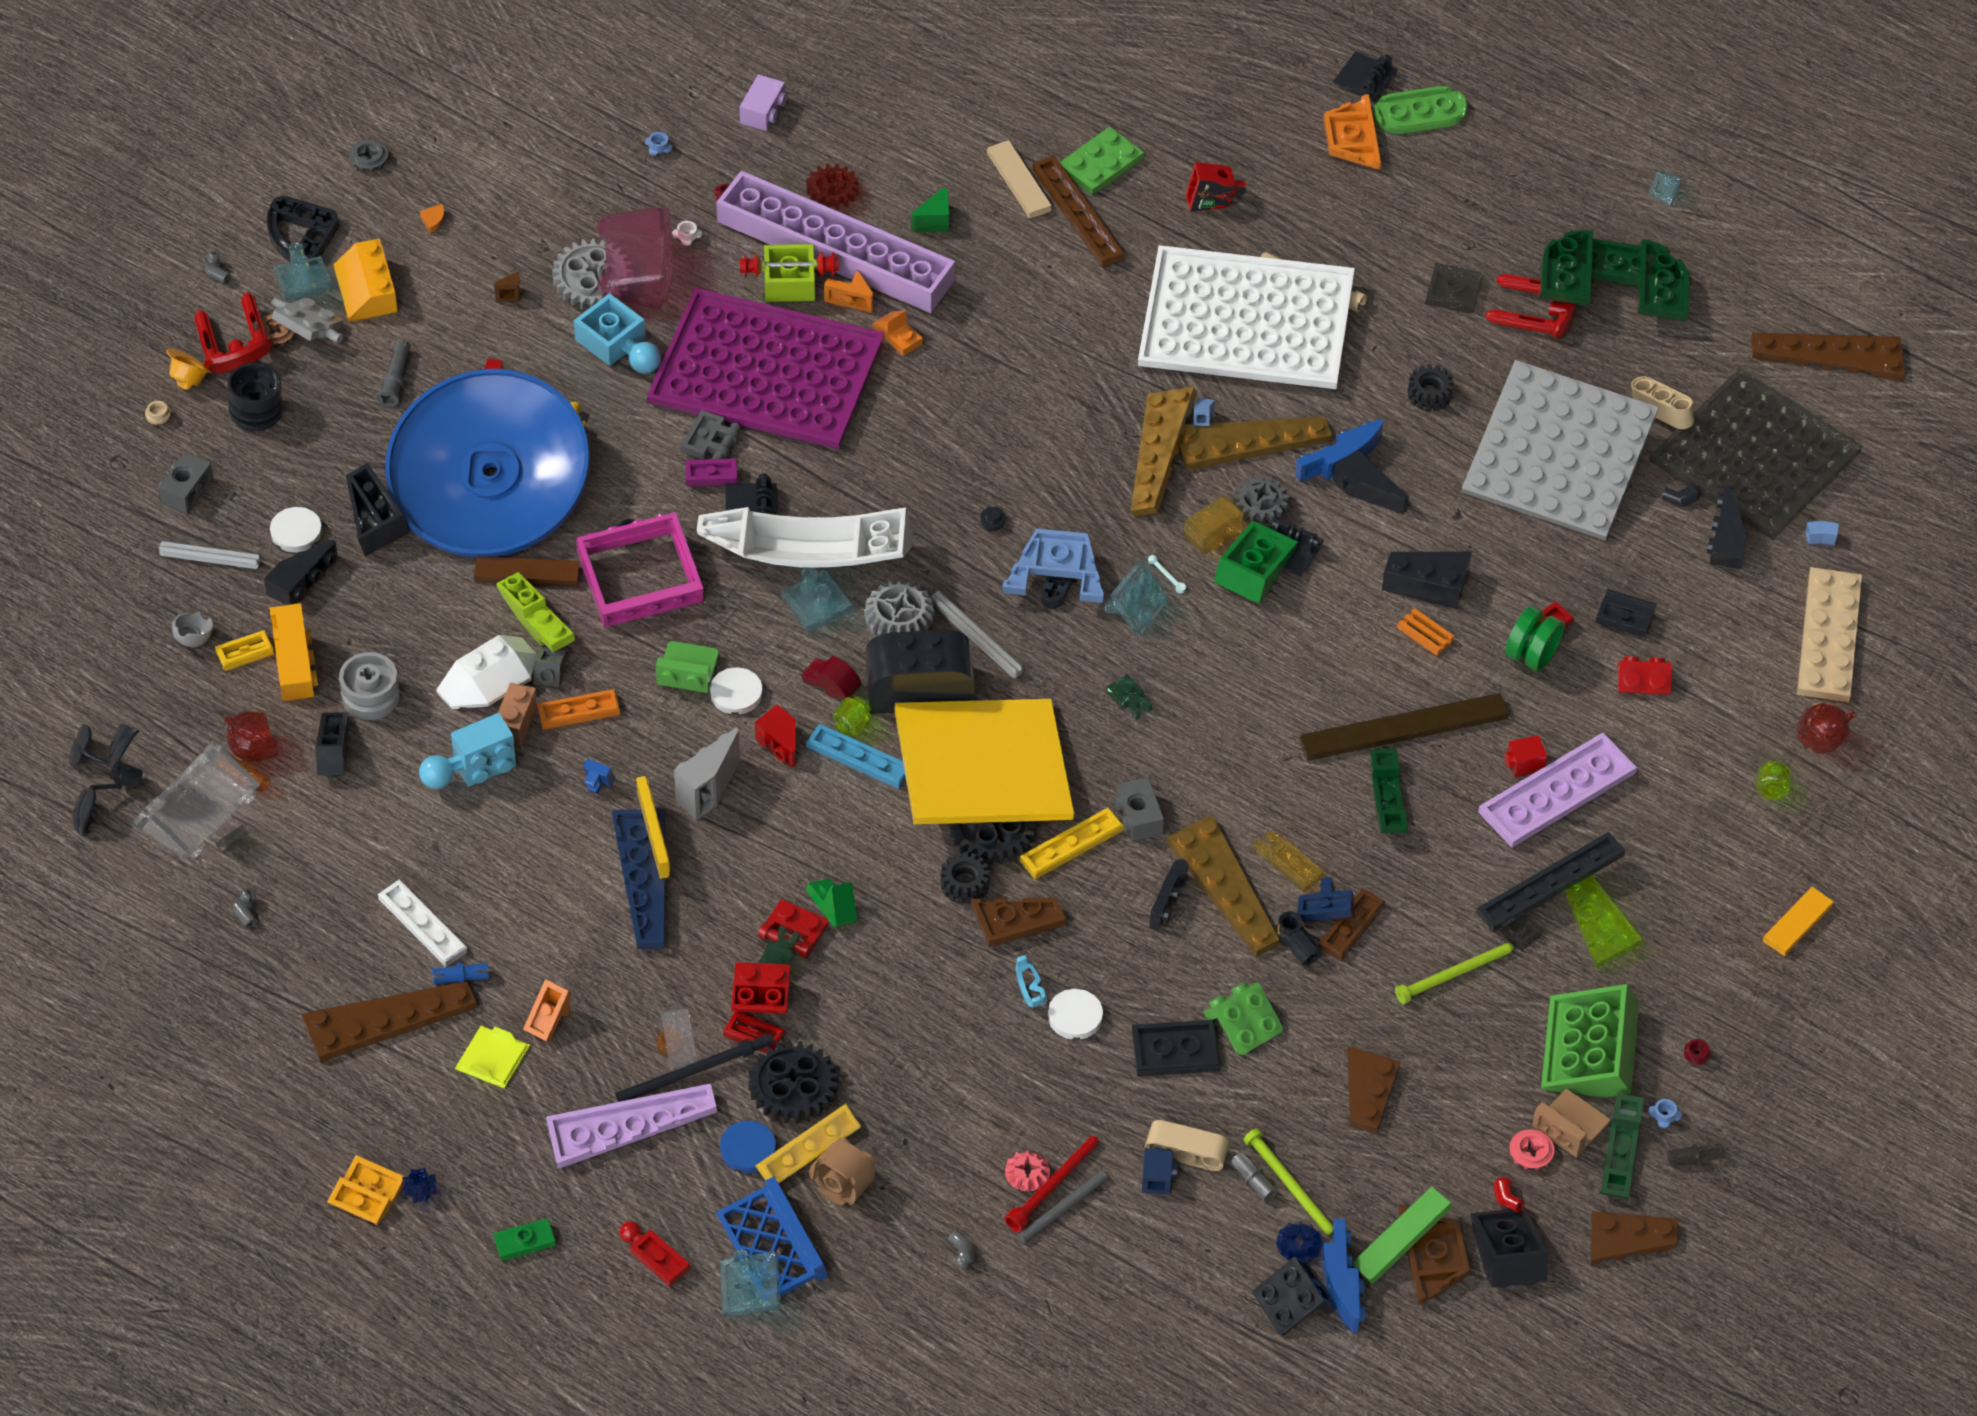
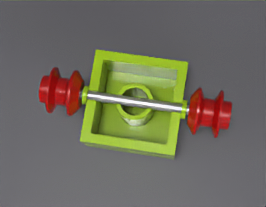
M814 244L764 245V260H762V263L757 253H755L753 258H748L746 253H744V258H739L740 273H745V278L748 273H754L755 277L758 278L761 268L762 271H765V302L815 301L814 270H817L818 267V272L822 277L826 271H830L834 276V271H839V256H834V251H832L830 257H825L823 252H821L818 256V262H816V259H814Z

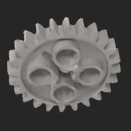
M592 238L591 243L587 244L582 239L581 246L573 242L572 250L564 247V254L558 253V261H554V269H552L553 285L557 286V294L563 293L564 301L571 298V306L578 302L580 303V309H583L586 305H589L591 308L609 293L621 301V295L627 296L628 288H631L633 280L632 263L628 262V255L622 256L621 248L614 251V243L607 247L605 246V240H602L600 244H596L595 239Z

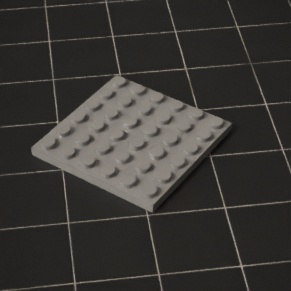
M1515 360L1462 486V493L1606 541L1659 407Z

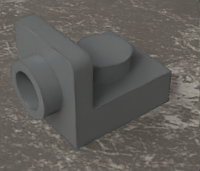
M540 647L534 660L535 685L559 687L561 669L566 661V650L559 649L552 652L549 648Z

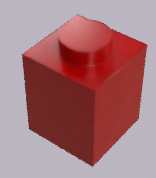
M1539 735L1509 741L1507 752L1504 753V761L1506 767L1511 768L1514 778L1534 774L1546 767L1547 753Z

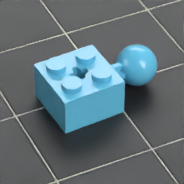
M610 293L574 320L575 340L607 365H613L624 355L628 354L631 367L639 373L648 374L659 367L661 362L659 349L650 342H642L646 339L645 319Z
M500 713L451 732L454 757L449 759L440 755L427 757L420 765L419 776L425 786L431 789H441L451 782L453 773L458 771L468 787L476 783H482L500 773H506L516 767L513 734Z

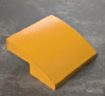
M355 1155L345 1177L339 1178L327 1202L378 1225L399 1196L407 1179L398 1173Z

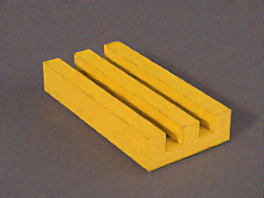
M265 630L215 647L216 654L219 656L224 671L274 655L273 647Z

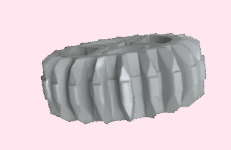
M899 580L895 585L889 581L887 587L879 585L877 591H872L870 598H867L864 616L866 617V625L870 628L872 635L891 632L927 631L929 627H932L935 609L933 608L932 598L928 597L927 590L921 591L920 585L912 587L910 581L904 585Z

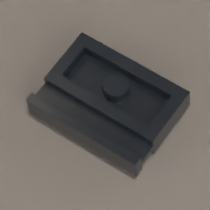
M1607 589L1595 623L1645 638L1656 611L1657 603Z

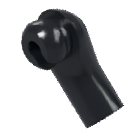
M1688 486L1680 491L1666 487L1662 499L1685 507L1696 502L1700 498L1701 491L1697 486Z

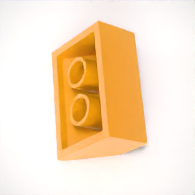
M380 238L355 243L333 264L348 321L396 313L395 290Z

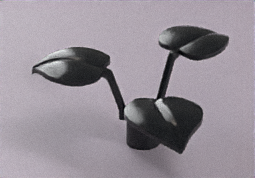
M86 724L80 726L77 738L71 746L69 754L71 766L77 767L85 755L112 768L110 779L114 780L115 783L90 785L88 790L83 789L72 814L74 828L81 836L86 837L85 828L96 801L95 790H121L122 786L137 789L141 783L142 769L120 761L130 743L140 732L129 725L121 724L116 729L109 747L111 753L109 761L87 751L92 738L91 728Z

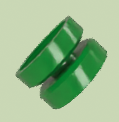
M1533 605L1527 607L1511 631L1505 648V656L1516 662L1525 659L1526 667L1537 673L1541 672L1551 661L1561 642L1565 630V622L1554 616H1549L1545 619L1544 611Z

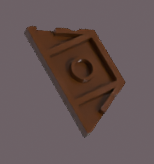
M1398 1205L1399 1217L1407 1210V1205ZM1447 1217L1441 1218L1407 1251L1418 1305L1427 1302L1469 1276L1470 1268L1460 1223L1457 1220Z

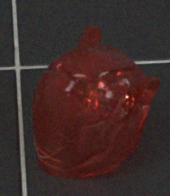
M1816 703L1808 707L1799 718L1797 724L1799 741L1805 749L1810 748L1817 753L1827 754L1833 752L1849 736L1850 728L1848 723L1857 714L1854 710L1844 712L1839 707L1830 703Z
M243 711L236 714L233 718L225 717L224 722L228 724V745L236 757L246 761H262L279 756L275 740L270 734L265 712Z

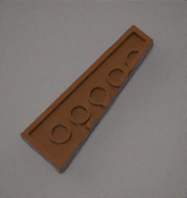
M1786 333L1751 334L1752 358L1793 363L1802 366L1817 364L1823 366V369L1828 370L1837 367L1848 369V373L1857 374L1858 371L1872 373L1874 377L1904 380L1905 371L1901 337Z
M467 981L315 1010L301 1015L319 1061L323 1062L476 1009L477 1005Z

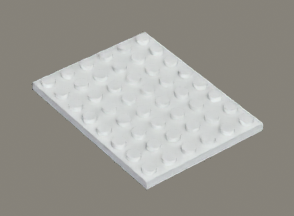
M1159 245L1139 351L1138 366L1337 389L1355 268Z

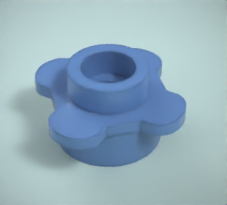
M655 132L645 140V144L650 148V155L656 156L672 151V145L668 143L669 137L665 133Z
M1669 1099L1659 1100L1655 1106H1651L1648 1110V1114L1658 1121V1126L1661 1128H1668L1670 1123L1679 1121L1682 1117V1113L1677 1110L1676 1104Z

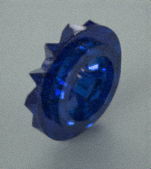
M1300 1220L1296 1224L1289 1222L1286 1227L1280 1228L1276 1245L1279 1253L1285 1259L1290 1261L1292 1258L1297 1257L1304 1262H1309L1320 1253L1322 1241L1320 1232H1317L1312 1224L1308 1226ZM1298 1235H1301L1304 1241L1300 1249H1298V1245L1294 1241Z

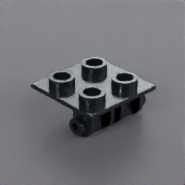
M1355 51L1333 80V83L1361 95L1369 94L1370 99L1376 100L1398 69L1392 67V57L1388 54L1382 55L1378 60H1375Z
M765 473L759 475L756 483H727L726 511L749 507V510L752 512L777 515V483H772L769 475Z
M1274 518L1271 524L1272 530L1298 541L1283 570L1301 577L1324 543V540L1319 538L1317 533L1313 534L1304 530L1303 527L1297 529L1296 524L1291 526L1290 523L1282 518L1279 520Z

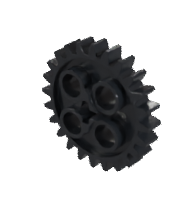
M1035 821L949 824L950 838H953V845L959 846L960 854L968 851V857H971L973 853L976 854L978 859L980 857L987 859L989 865L993 863V859H997L1001 865L1003 864V858L1006 857L1012 862L1013 854L1020 857L1022 849L1029 850L1030 842H1034L1036 824Z
M788 1041L786 1048L777 1043L776 1051L768 1047L767 1056L758 1055V1062H753L752 1071H749L748 1089L751 1094V1100H756V1108L763 1107L765 1116L773 1112L774 1121L783 1116L785 1124L788 1123L790 1118H794L795 1123L799 1124L800 1117H804L808 1122L812 1113L820 1117V1108L828 1111L829 1102H834L835 1093H838V1074L836 1073V1065L831 1064V1057H823V1049L813 1052V1044L803 1048V1042L800 1041L797 1047H793L792 1042Z

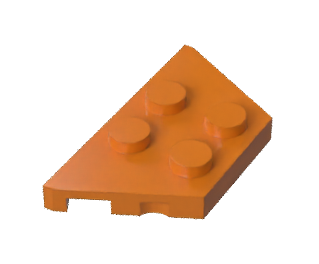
M1369 94L1361 96V101L1354 104L1347 102L1338 109L1325 112L1323 121L1329 155L1374 169H1380L1381 160Z

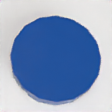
M746 1120L737 1122L727 1128L721 1137L720 1153L723 1161L729 1168L735 1171L736 1169L742 1170V1173L758 1172L759 1170L755 1165L776 1151V1141L773 1133L767 1126L756 1121Z

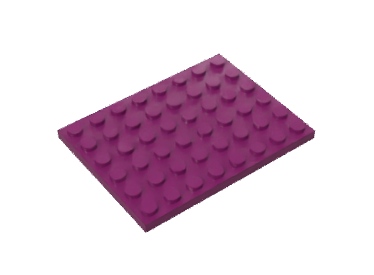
M695 288L647 394V403L699 415L701 410L724 417L725 422L737 423L740 426L839 449L883 344L884 333Z

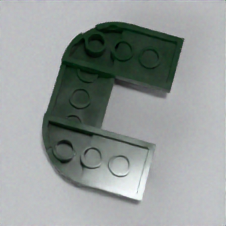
M1575 230L1564 233L1563 238L1558 240L1552 239L1544 250L1539 270L1541 271L1539 298L1588 306L1591 296V279L1637 286V314L1687 321L1689 315L1688 270L1681 259L1676 260L1670 254V249L1659 243L1642 239L1640 246L1595 239L1593 238V231Z

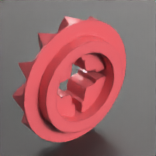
M1523 1130L1512 1138L1510 1142V1156L1513 1157L1515 1164L1522 1165L1525 1170L1527 1168H1535L1537 1171L1540 1167H1547L1551 1159H1553L1554 1145L1552 1140L1541 1131ZM1528 1143H1530V1147L1533 1150H1537L1535 1157L1531 1156L1530 1152H1526Z
M1027 1150L1025 1153L1020 1154L1016 1152L1014 1157L1008 1158L1005 1175L1008 1182L1014 1188L1021 1191H1035L1049 1179L1050 1168L1048 1160L1042 1158L1039 1152L1034 1154ZM1026 1164H1029L1032 1169L1029 1178H1026L1025 1170H1023Z

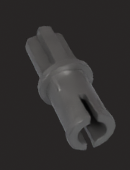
M1237 1153L1231 1160V1165L1245 1179L1244 1183L1246 1186H1251L1262 1198L1263 1202H1268L1277 1194V1189L1263 1176V1170L1261 1168L1257 1169L1244 1153Z

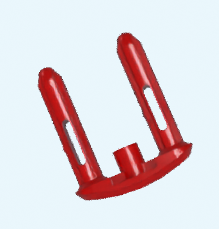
M1503 274L1497 277V283L1503 288L1540 294V280L1511 274ZM1551 301L1549 315L1559 317L1556 321L1497 309L1487 311L1485 317L1494 324L1551 334L1558 340L1564 337L1571 327L1575 316L1576 304Z
M250 292L243 293L241 304L252 340L248 341L249 345L244 346L243 342L239 339L232 340L228 344L229 353L223 354L222 351L219 352L209 315L203 310L196 312L194 320L206 358L204 360V367L213 373L232 371L241 365L253 363L261 359L271 351L273 341L267 337L256 298ZM254 322H257L258 331L255 330ZM209 339L212 346L211 349H209L207 344V340Z

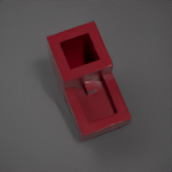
M833 655L828 661L815 658L801 674L804 683L822 687L827 696L846 701L862 684L855 670L845 661Z

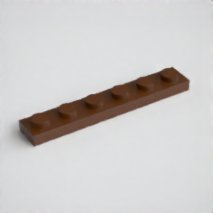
M1051 156L1033 163V172L1100 266L1105 267L1123 260L1124 252L1056 157Z

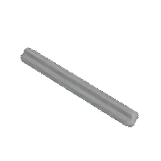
M941 591L931 595L930 598H932L933 606L1012 678L1022 675L1023 666Z

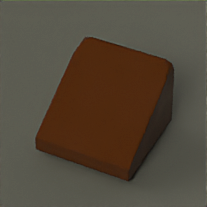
M519 272L494 282L496 302L520 301Z

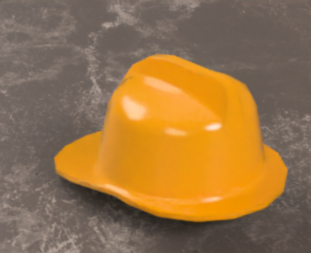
M168 348L166 350L167 354L171 357L169 374L177 381L179 387L188 390L191 385L199 386L207 372L211 373L193 356L176 349Z

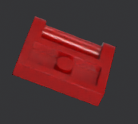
M781 899L767 921L761 925L758 937L763 940L770 939L797 951L799 956L807 959L829 927V920ZM774 929H780L804 941L801 942Z

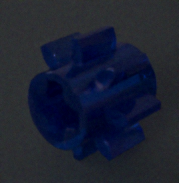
M425 1167L415 1170L412 1168L408 1177H402L403 1186H405L403 1187L404 1197L411 1196L414 1204L423 1201L427 1203L430 1195L437 1193L435 1174L428 1175Z

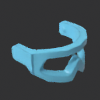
M1026 955L1018 957L1016 961V975L1025 1002L1032 1008L1046 1004L1048 1001L1047 994L1044 988L1038 986L1042 980L1036 966ZM1028 968L1031 969L1035 977L1029 989L1041 994V996L1034 997L1032 1000L1022 972Z

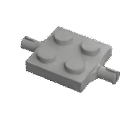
M274 297L271 305L277 308L273 311V320L309 341L325 337L336 342V344L342 342L343 335L336 332V330L341 329L343 319L334 315L332 311L320 307L309 298H302L292 303H287L279 297Z

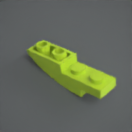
M519 572L496 583L497 588L513 613L540 646L546 645L552 652H555L575 641L574 633L546 606L545 598Z

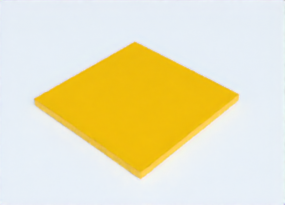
M1051 699L895 703L894 711L914 825L1073 820L1074 811Z

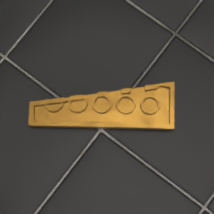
M1194 386L1147 395L1131 504V512L1134 517L1155 514L1159 511L1167 487V481L1173 469L1171 463L1173 457L1178 454V442L1180 437L1184 436L1186 430L1184 424L1186 418L1190 417L1197 396Z
M1325 416L1212 423L1210 426L1185 424L1186 430L1184 436L1179 439L1178 447L1185 469L1191 470L1331 442L1332 434Z
M1212 815L1167 837L1169 847L1179 859H1184L1188 862V871L1256 957L1279 945V938Z

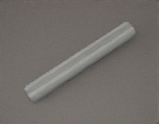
M162 541L159 546L160 555L165 557L258 569L261 562L260 555L255 553Z

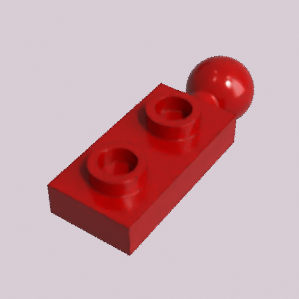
M626 1221L620 1226V1238L626 1243H633L630 1246V1253L669 1287L690 1270V1263L651 1229L642 1235L641 1227L635 1221Z

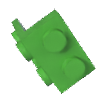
M675 641L669 642L664 658L658 657L657 685L708 693L719 656L718 650L716 648Z
M1242 982L1231 989L1233 994L1226 998L1224 995H1220L1209 1001L1210 1007L1203 1010L1207 1020L1218 1018L1238 1055L1251 1051L1283 1030L1259 982L1250 985Z

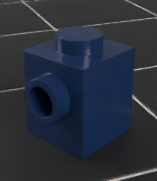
M1162 1148L1145 1149L1142 1192L1170 1194L1171 1179H1177L1178 1162H1172L1173 1151H1167Z

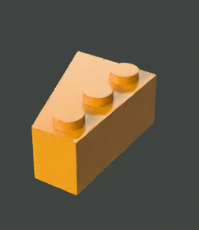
M301 603L270 607L282 700L289 701L314 697L313 686H318L316 670L311 671L310 666L315 665L313 650H308L307 645H312L310 629L305 630Z

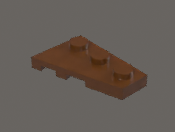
M995 898V902H981L980 899H971V907L988 947L1066 924V918L1057 898H1024L1022 901H1006L1005 898Z
M1347 1046L1350 1126L1377 1134L1400 1067V1061Z
M1593 1211L1591 1217L1590 1266L1613 1258L1615 1261L1625 1259V1256L1638 1253L1647 1255L1676 1249L1678 1219Z

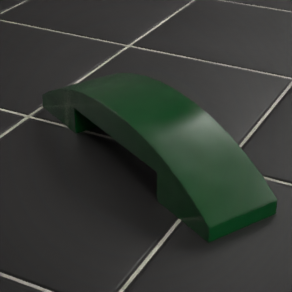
M1397 749L1370 750L1372 789L1380 833H1408L1406 812L1403 809Z
M1620 1093L1616 1095L1600 1192L1602 1195L1623 1199L1629 1198L1645 1098Z

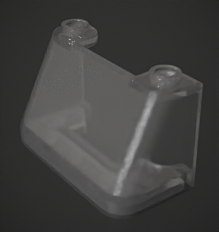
M213 740L186 770L141 811L132 824L141 832L183 859L187 860L191 857L194 860L205 849L202 844L242 804L247 807L258 796L254 791L259 787L260 783Z

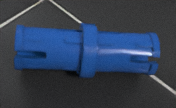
M487 962L472 965L456 963V966L432 967V975L444 974L443 977H434L433 985L489 980L488 972L477 973L479 970H488Z

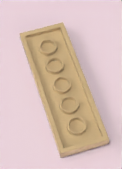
M1810 567L1797 695L1849 703L1862 574Z

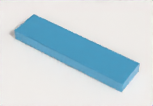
M820 723L806 742L807 748L897 789H900L906 780L902 760Z

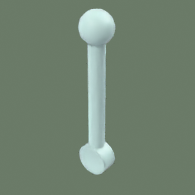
M1149 556V564L1155 565L1176 586L1177 593H1184L1186 585L1178 582L1158 562L1157 556Z

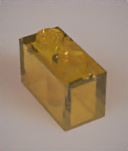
M1223 495L1185 520L1184 537L1205 555L1211 550L1218 549L1229 538L1240 534L1243 528L1244 514Z

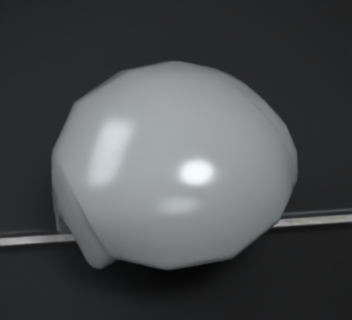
M201 612L179 614L172 623V632L175 639L182 645L190 648L204 645L211 637L214 629L213 619L208 618L206 620Z

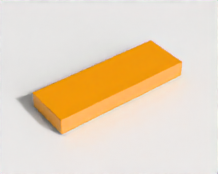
M1811 887L1764 935L1763 942L1785 957L1832 908L1834 901L1814 887Z

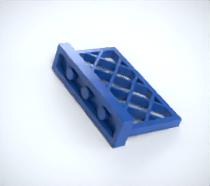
M775 1177L764 1181L765 1187L716 1212L765 1304L815 1278L819 1282L828 1277L823 1262ZM763 1197L766 1198L768 1205L765 1213L751 1210L754 1202ZM735 1212L744 1214L740 1226L729 1224L725 1217ZM749 1215L762 1218L758 1230L745 1227ZM768 1220L780 1223L777 1235L764 1232ZM743 1233L756 1236L752 1248L739 1244ZM761 1237L775 1240L771 1252L757 1249ZM780 1242L793 1246L789 1257L776 1254ZM755 1255L768 1258L764 1270L751 1266ZM773 1260L787 1262L783 1275L770 1272ZM792 1264L804 1266L807 1273L798 1278L788 1276ZM767 1277L781 1280L777 1289L766 1293L764 1285Z

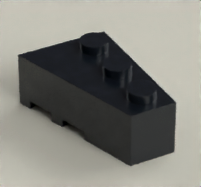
M369 463L346 475L354 513L353 517L357 529V539L365 557L410 532L403 514Z
M1472 551L1390 552L1384 570L1382 590L1457 609L1470 570Z

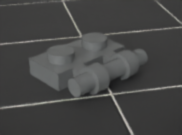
M701 410L681 444V452L703 460L708 453L714 455L712 459H727L730 453L729 448L739 438L738 433L741 426L737 423H732L730 428L724 426V417ZM717 437L723 438L721 444L715 442Z

